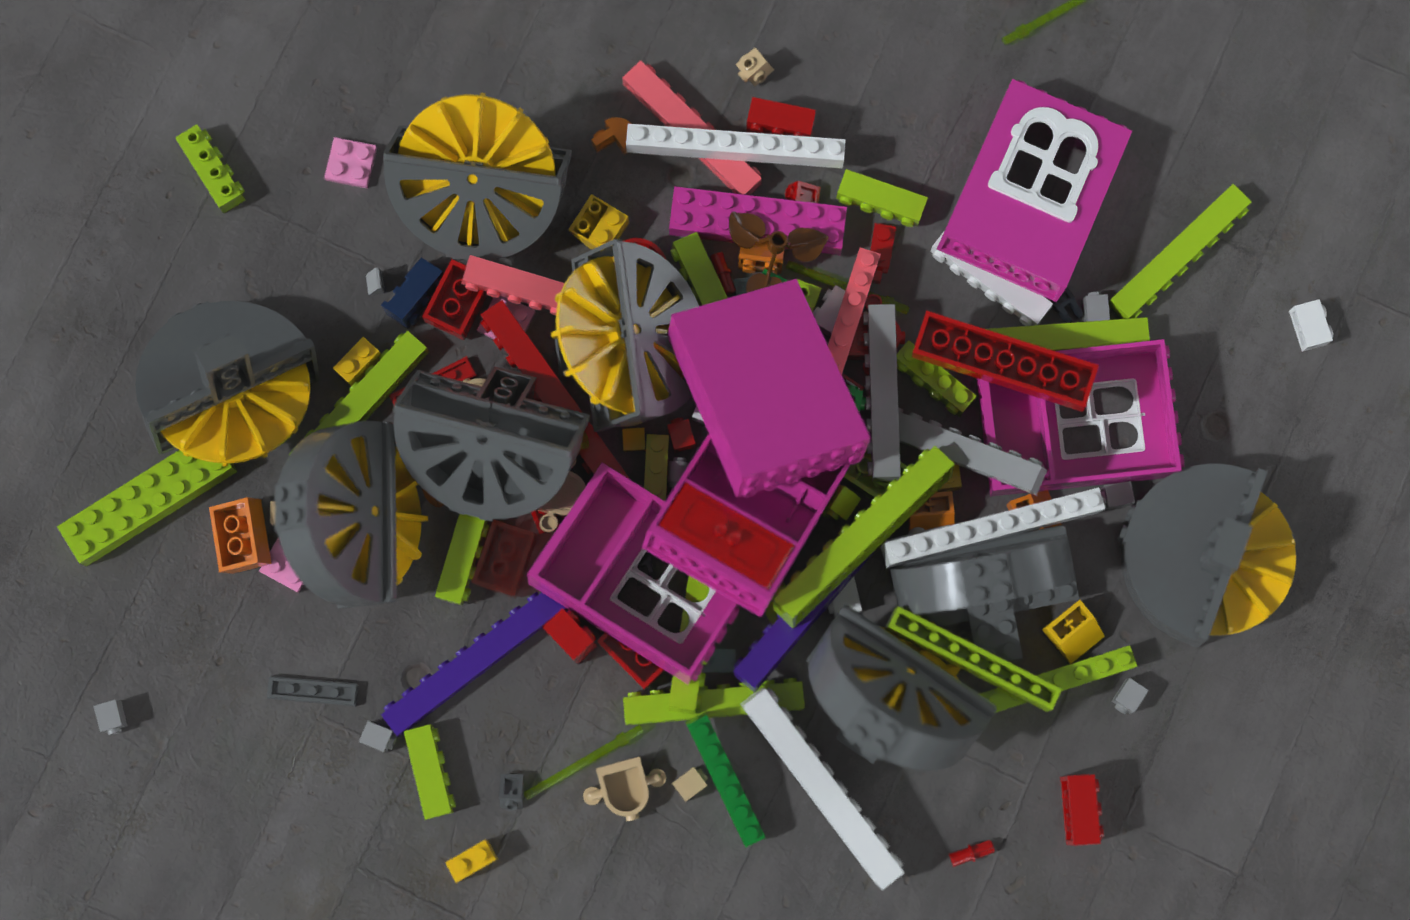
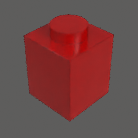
M681 417L671 420V424H668L667 427L674 453L696 448L689 419L684 420Z

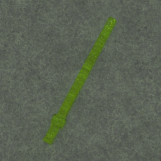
M1069 0L1028 24H1021L1016 27L1015 31L1002 37V41L1007 45L1018 38L1022 39L1028 36L1029 32L1087 0Z
M788 261L786 269L833 287L837 285L846 291L847 282L792 261ZM878 295L882 299V305L895 304L896 311L908 314L910 306L894 301L895 298L890 296Z
M639 724L625 733L617 734L616 738L523 792L527 800L531 799L619 746L624 747L629 744V740L640 735L644 730Z

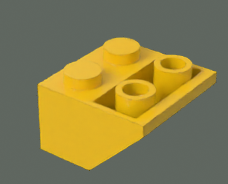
M591 194L568 231L592 250L613 239L619 240L629 224V218L626 214Z
M1081 600L1075 602L1042 629L1069 664H1072L1105 637L1095 617Z

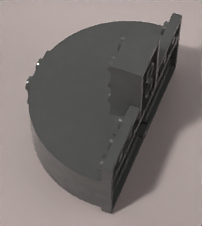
M495 366L482 387L417 370L394 404V434L397 449L404 465L416 482L428 494L450 507L449 510L456 511L459 514L478 517L481 520L493 521V519H506L525 515L540 508L553 498L563 485L578 455L583 432L589 422L590 415L533 400L537 377Z
M1062 525L1028 531L890 567L897 606L938 627L969 621L973 644L1005 661L1023 658L1014 612L1080 600L1068 535L1066 534L1065 527Z

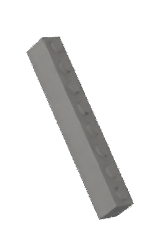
M895 304L868 305L867 312H863V325H867V333H864V346H868V354L864 355L865 368L869 367V376H865V389H869V397H866V410H870V419H866L867 432L871 433V440L867 446V454H871V462H868L867 470L868 475H872V482H892L894 479L899 480L901 477Z
M898 407L899 443L920 451H924L927 448L931 450L936 446L956 465L1037 496L1047 472L1041 466L1042 462L1033 458H1029L1027 461L1021 458V454L1012 450L1006 453L1001 451L1002 447L991 442L985 445L981 443L982 440L973 435H969L968 438L961 435L962 432L951 427L949 430L941 428L942 424L930 420L927 423L922 421L923 417L911 412L910 415H906L903 413V409Z

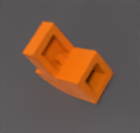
M619 117L605 120L606 130L602 129L596 132L591 139L592 146L596 152H599L615 141L625 155L627 153L628 124L632 123Z

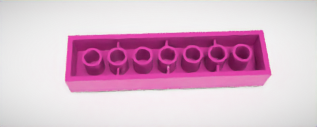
M674 187L669 235L686 237L697 232L700 239L735 243L729 231V218L733 211L750 213L760 217L766 227L762 238L767 237V235L771 236L773 232L781 231L786 234L788 239L789 233L797 228H810L820 231L829 237L821 253L841 255L847 207Z

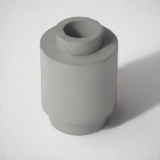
M674 457L673 461H669L667 472L669 489L675 488L690 463L686 462L687 459Z

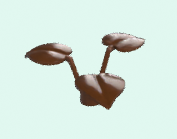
M732 211L729 218L730 235L738 246L749 249L754 246L755 242L763 243L768 241V250L773 253L767 274L756 273L747 281V293L782 283L779 278L770 277L777 254L782 253L785 247L792 249L793 256L797 260L811 262L818 258L829 238L826 234L810 228L794 229L789 233L788 239L786 234L781 231L773 232L771 236L767 235V237L762 238L766 227L760 217L750 213Z

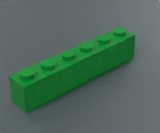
M704 712L686 721L688 730L745 848L766 838L707 714Z

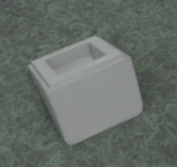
M377 267L366 275L369 295L384 294L385 292L383 273Z

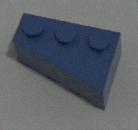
M421 257L405 276L406 280L402 286L395 287L393 298L389 302L384 300L381 307L389 317L409 329L411 325L414 326L418 322L421 310L424 307L427 308L433 293L444 275L443 271Z

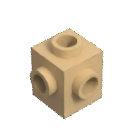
M756 48L742 56L740 61L736 63L737 67L741 70L738 73L745 83L750 81L754 86L762 83L774 71L772 66Z

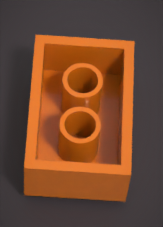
M246 497L209 507L220 573L234 574L272 564L261 499Z

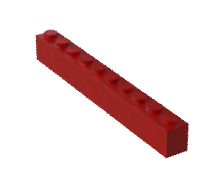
M503 300L480 314L483 319L480 322L487 333L490 331L495 336L493 342L500 351L504 349L508 354L505 359L512 368L517 367L521 374L537 377L533 396L535 401L583 413ZM588 422L583 432L578 455L584 461L581 465L586 473L594 475L599 466L604 463L629 479L598 433L594 432L593 426Z

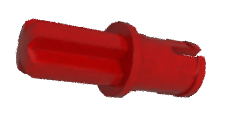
M723 252L715 253L710 256V259L726 295H731L736 291L730 275L732 273L731 269L727 267Z
M988 840L973 846L969 844L967 848L949 853V857L953 867L969 861L976 862L975 859L994 853L995 848L992 841Z

